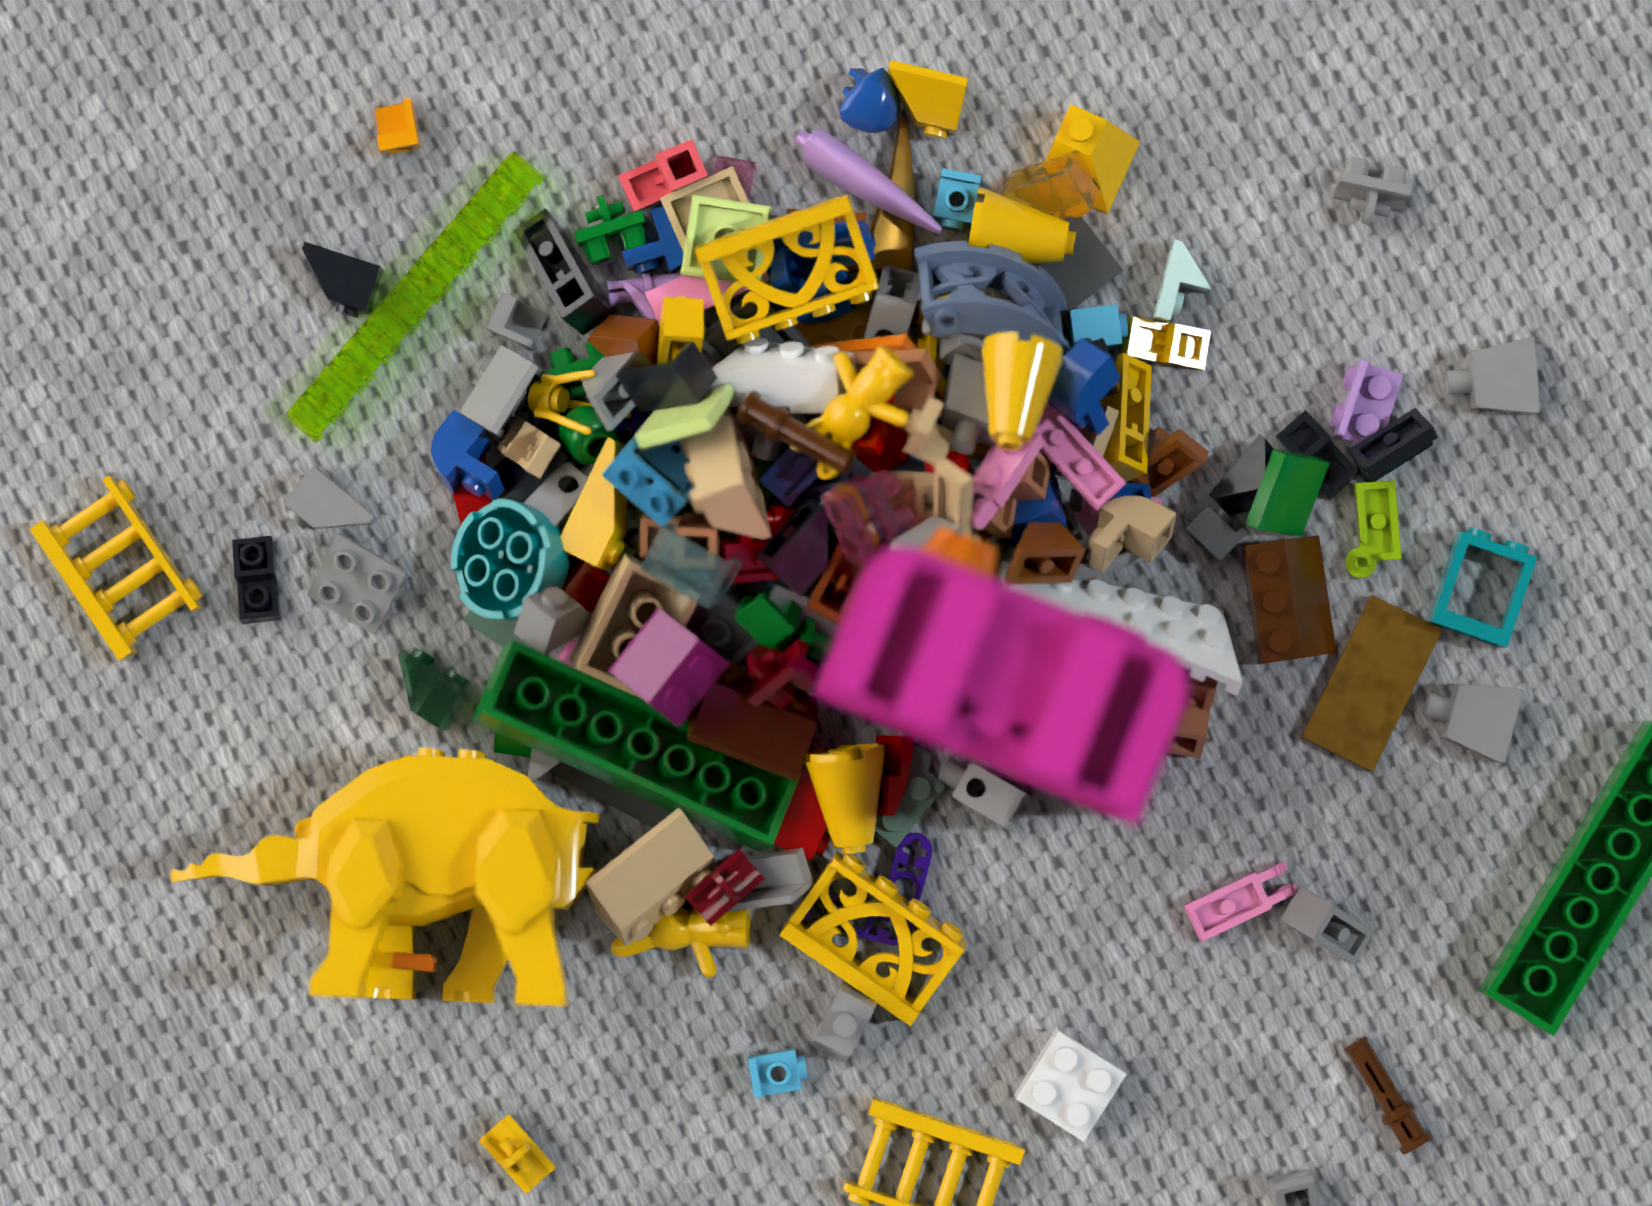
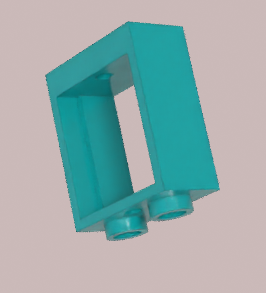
M1469 527L1467 533L1463 531L1456 533L1427 622L1500 648H1507L1538 557L1528 554L1529 547L1506 540L1504 546L1490 541L1492 534ZM1468 546L1521 564L1499 628L1446 610Z

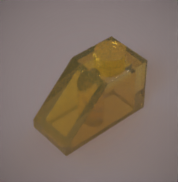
M1077 150L1011 172L1001 195L1060 219L1071 216L1072 218H1079L1092 209L1100 187Z

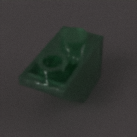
M417 647L414 648L412 653L402 649L398 657L410 711L440 730L448 732L473 692L465 687L469 680L448 668L445 674L440 670H435L431 667L435 658Z

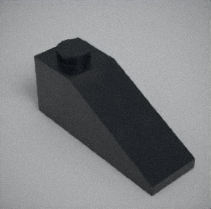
M545 208L514 230L561 318L581 335H585L602 323L609 315L615 314L600 285L549 210Z

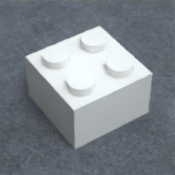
M1056 1028L1014 1096L1018 1101L1084 1142L1127 1074L1118 1066Z

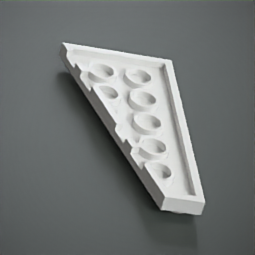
M1001 561L996 572L998 581L1005 584L1007 583L1004 579L1011 564L1010 562ZM1073 579L1070 583L1007 584L1079 614L1087 612L1098 617L1102 616L1139 631L1140 634L1148 637V642L1161 646L1177 656L1184 668L1190 671L1189 676L1203 682L1206 676L1225 683L1224 691L1236 696L1243 685L1223 610L1217 609L1212 605H1199L1181 601L1173 596L1163 597L1149 594L1137 588L1127 589L1113 586L1101 580L1077 581Z

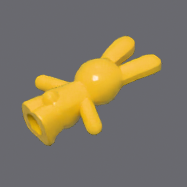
M879 346L868 365L857 376L849 356L845 352H839L834 357V364L847 392L833 398L827 404L823 415L806 424V426L825 436L831 434L833 441L850 449L852 442L862 437L868 430L870 415L896 426H905L909 420L908 414L884 402L914 375V372L891 349ZM789 444V447H790L792 450L800 451V450L796 449L794 446H792V445ZM818 461L817 474L820 478L832 479L839 473Z
M694 907L691 912L680 908L671 916H662L654 924L652 931L640 941L634 940L626 947L619 938H616L611 944V951L615 956L629 957L655 947L668 951H677L691 944L702 975L706 978H712L716 975L717 968L709 947H728L743 950L750 948V909L727 912L710 927Z

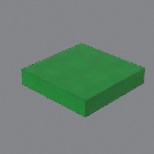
M1273 449L1245 524L1257 530L1302 536L1330 462L1315 456Z

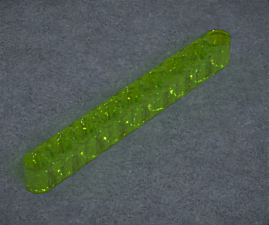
M516 151L508 155L287 412L285 418L314 443H318L324 437L321 433L330 423L334 425L350 407L347 403L356 393L360 395L375 378L373 373L382 363L384 365L388 363L401 348L399 345L401 340L408 333L410 335L413 334L427 316L424 315L433 303L438 305L451 290V282L459 273L463 276L478 258L476 254L484 244L489 245L504 228L502 223L510 214L514 216L530 198L528 193L536 184L540 186L545 176Z

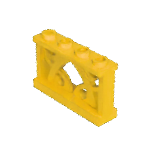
M848 193L697 245L694 249L726 340L736 338L737 344L758 338L760 336L758 330L774 325L775 331L793 326L798 323L797 316L812 312L813 318L831 313L836 310L834 304L843 300L850 299L851 304L866 301L874 297L872 290L879 288V283ZM844 215L855 248L846 246L834 247V218ZM803 231L811 232L813 240L809 244L820 242V248L811 249L800 246L798 243L799 234ZM782 237L785 244L793 252L801 256L817 257L809 278L798 293L778 289L758 278L771 264L774 254L773 239ZM751 249H758L763 253L764 259L756 269L750 272L746 267L753 265L755 262L747 258V253ZM832 255H846L857 262L859 274L855 281L850 284L837 283L835 280L836 272L848 270L840 263H830ZM718 258L722 260L727 269L737 279L736 282L728 287L724 294L712 264V260ZM823 281L831 293L811 299ZM743 286L751 291L744 296L742 308L747 302H753L758 307L757 313L749 319L736 317L730 309L732 296ZM769 301L787 306L785 309L768 314Z
M836 851L814 885L784 923L779 936L911 1026L946 975L965 952L967 941L963 939L964 933L954 924L948 921L942 924L930 916L932 911L921 901L915 898L909 901L897 893L899 888L888 878L881 875L876 878L864 870L866 868L865 863L855 855L846 854L844 856ZM838 878H847L855 884L857 892L849 896L841 888L840 900L844 906L837 908L830 899L829 886ZM867 893L877 898L878 901H866ZM820 896L823 905L829 913L823 915L809 926L802 919ZM870 916L890 917L898 939L899 955L890 952H880L867 957L863 962L856 959L854 956L858 944L857 934L849 920ZM908 921L913 923L919 929L915 930L911 934ZM839 924L844 928L849 938L848 943L844 946H838L832 940L834 935H842V932L836 927ZM925 938L937 940L943 948L942 958L934 964L925 965L913 961L914 955L924 957L933 952V950H925L922 947V941ZM880 962H891L899 965V970L888 965L890 974L884 977L877 973L876 966ZM912 971L931 975L915 998L907 994Z

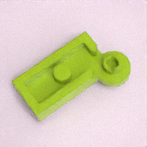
M1395 480L1353 484L1359 547L1353 548L1347 553L1344 565L1346 571L1355 578L1369 577L1375 571L1377 561L1402 559Z

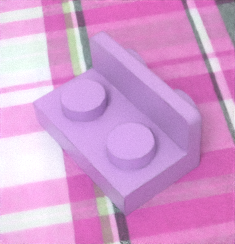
M1364 359L1358 360L1355 367L1348 366L1342 382V388L1348 391L1344 403H1336L1329 423L1330 426L1336 427L1333 434L1334 437L1355 444L1388 425L1404 376L1368 364L1369 361Z

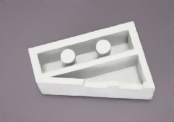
M758 337L744 342V344L712 368L718 377L713 383L712 388L731 383L736 395L729 407H740L746 396L754 390L761 394V399L774 406H789L792 414L824 413L827 404L833 398L847 392L834 364L835 355L845 351H839V348L835 346L805 347L800 342L772 343L768 342L766 338ZM845 352L856 371L855 353Z

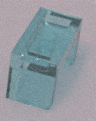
M675 523L662 526L640 569L708 609L721 604L742 562L736 559L727 562L676 533L677 524Z

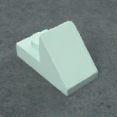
M1174 240L1171 245L1152 319L1167 324L1170 322L1172 315L1179 317L1185 293L1178 292L1179 286L1205 293L1211 291V287L1183 241Z

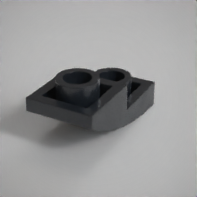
M272 536L232 540L234 577L237 581L239 620L242 624L281 620Z

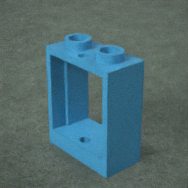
M634 435L601 474L662 527L670 521L690 498V490L695 489V486L691 485L685 470V463L690 462V459L686 458L680 439L640 449ZM673 445H677L680 448V452H676L673 449ZM637 450L655 467H657L662 473H664L669 479H671L676 485H678L681 488V490L678 491L675 487H673L668 481H666L661 475H659L654 469H652L647 463H645L640 457H638L634 453V451ZM647 477H651L654 480V484Z

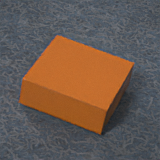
M396 952V954H393L392 968L436 972L438 958H435V955Z

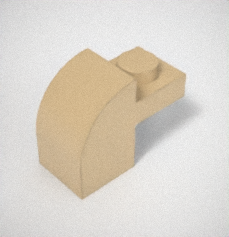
M1121 496L1110 500L1101 507L1098 527L1088 544V547L1091 548L1089 566L1103 573L1123 548L1151 563L1172 538L1177 513L1142 496Z

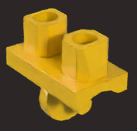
M510 1113L479 1139L484 1148L525 1194L530 1192L557 1167Z

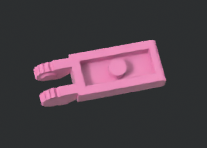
M1034 432L1031 442L1028 445L1021 446V449L1018 451L1003 450L997 447V442L994 443L972 477L973 503L972 519L970 520L972 527L978 530L983 529L989 524V520H992L999 507L1002 508L1045 443V439L1038 433Z
M1285 861L1279 862L1257 874L1252 872L1183 905L1199 941H1205L1272 909V905L1296 894L1298 888L1295 883L1282 886L1278 891L1268 896L1261 884L1270 878H1276L1284 874V871L1288 870Z

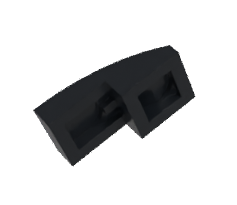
M1306 410L1276 435V438L1287 452L1315 456L1330 462L1320 488L1329 500L1359 475V470L1333 443L1329 434Z

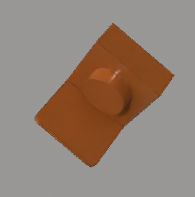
M1157 427L1149 437L1147 474L1130 481L1138 484H1150L1151 497H1155L1205 464L1209 451L1181 429L1170 435L1161 427Z

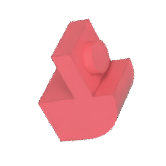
M692 139L656 154L655 160L618 175V179L633 212L645 210L661 203L660 197L708 177Z

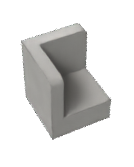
M502 292L487 329L491 333L533 350L546 322L547 314L519 302L517 298Z

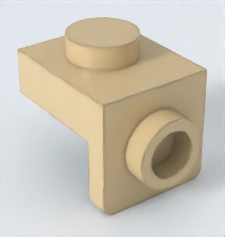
M929 397L923 410L914 408L905 430L911 432V435L903 451L934 466V464L945 458L951 446L950 443L954 432L935 423L944 403Z

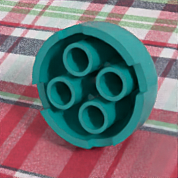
M496 499L492 500V503L484 506L478 512H471L463 521L456 534L451 553V570L457 573L458 583L462 592L459 597L472 612L481 617L504 621H518L527 596L544 591L549 587L556 586L562 590L568 573L569 553L563 550L560 539L561 528L553 526L548 517L535 507L520 501Z

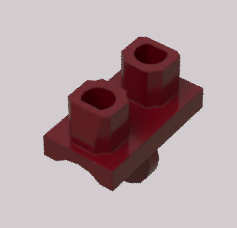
M798 639L782 653L776 648L769 649L760 645L754 647L747 655L749 666L747 673L750 677L755 678L757 685L756 690L748 696L747 701L758 707L765 700H768L779 709H783L793 699L796 687L789 683V681L804 691L812 686L816 680L819 667L805 658L808 644Z
M738 849L684 897L711 927L765 878L742 851Z

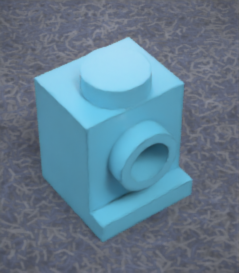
M942 168L933 219L940 220L942 228L963 231L964 225L971 226L981 175ZM952 194H961L964 198L963 205L960 207L952 206L949 202V197Z
M795 1048L748 1056L754 1098L802 1090L801 1081L808 1080L805 1056L797 1057ZM782 1066L786 1070L787 1075L783 1080H775L771 1076V1070L774 1067Z

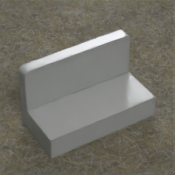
M803 848L746 856L763 875L765 880L728 912L788 904L796 901L814 885Z

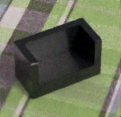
M694 342L686 343L672 362L651 365L643 352H634L616 375L640 413L699 404L718 378Z

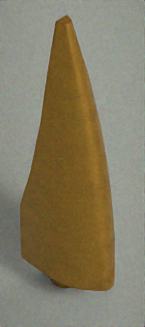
M900 118L888 178L915 200L912 153L906 119ZM877 207L869 229L876 241V246L874 247L876 258L871 260L879 283L884 264L910 271L913 257L915 224Z

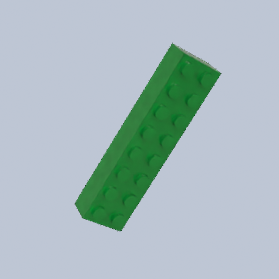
M514 640L502 648L472 718V721L668 811L674 812L677 808H680L690 821L758 852L773 846L799 781V778L795 782L689 741L687 720H684L680 727H678L646 701Z
M1643 721L1478 990L1552 1036H1555L1652 877V721Z

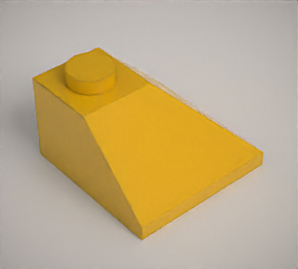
M890 60L888 74L898 91L902 104L915 125L924 128L923 134L928 137L946 140L947 134L955 135L968 78Z
M1070 104L1036 182L1108 214L1140 141L1108 120Z

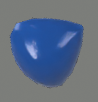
M882 67L871 73H868L863 68H850L849 75L855 78L856 85L854 87H844L843 94L846 97L839 108L841 120L850 127L866 133H880L889 130L899 117L901 101L888 72Z

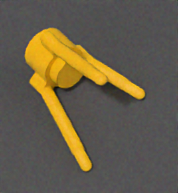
M587 370L561 375L543 374L541 381L534 382L530 387L528 393L530 410L534 412L535 417L549 419L574 431L589 435L591 433L589 427L564 417L559 413L565 412L567 408L575 409L579 406H592V404L570 400L569 391L563 388L561 383L592 378L595 376V372ZM629 412L624 418H630L631 412Z

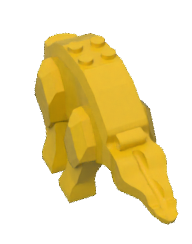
M417 748V756L407 755L364 771L320 804L313 811L310 818L298 821L295 825L296 838L270 835L260 840L249 854L243 856L221 853L211 854L201 865L190 863L185 871L172 869L170 877L172 883L230 877L263 886L313 879L318 880L324 885L332 898L329 953L310 979L309 996L416 1000V970L392 968L393 954H396V952L416 954L415 926H427L472 909L460 960L443 984L442 1001L495 1003L496 986L509 961L516 976L515 1004L568 1007L569 988L554 929V909L568 910L573 906L587 888L585 882L601 870L583 868L587 824H598L599 813L572 811L558 807L528 776L490 759H485V753H482V751L458 750L457 757H445L446 752H443L442 749Z

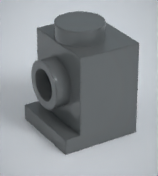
M1201 501L1184 517L1189 523L1183 530L1216 562L1221 561L1248 533L1243 527L1235 532L1230 527L1234 523L1233 519L1223 509L1217 506L1213 510Z

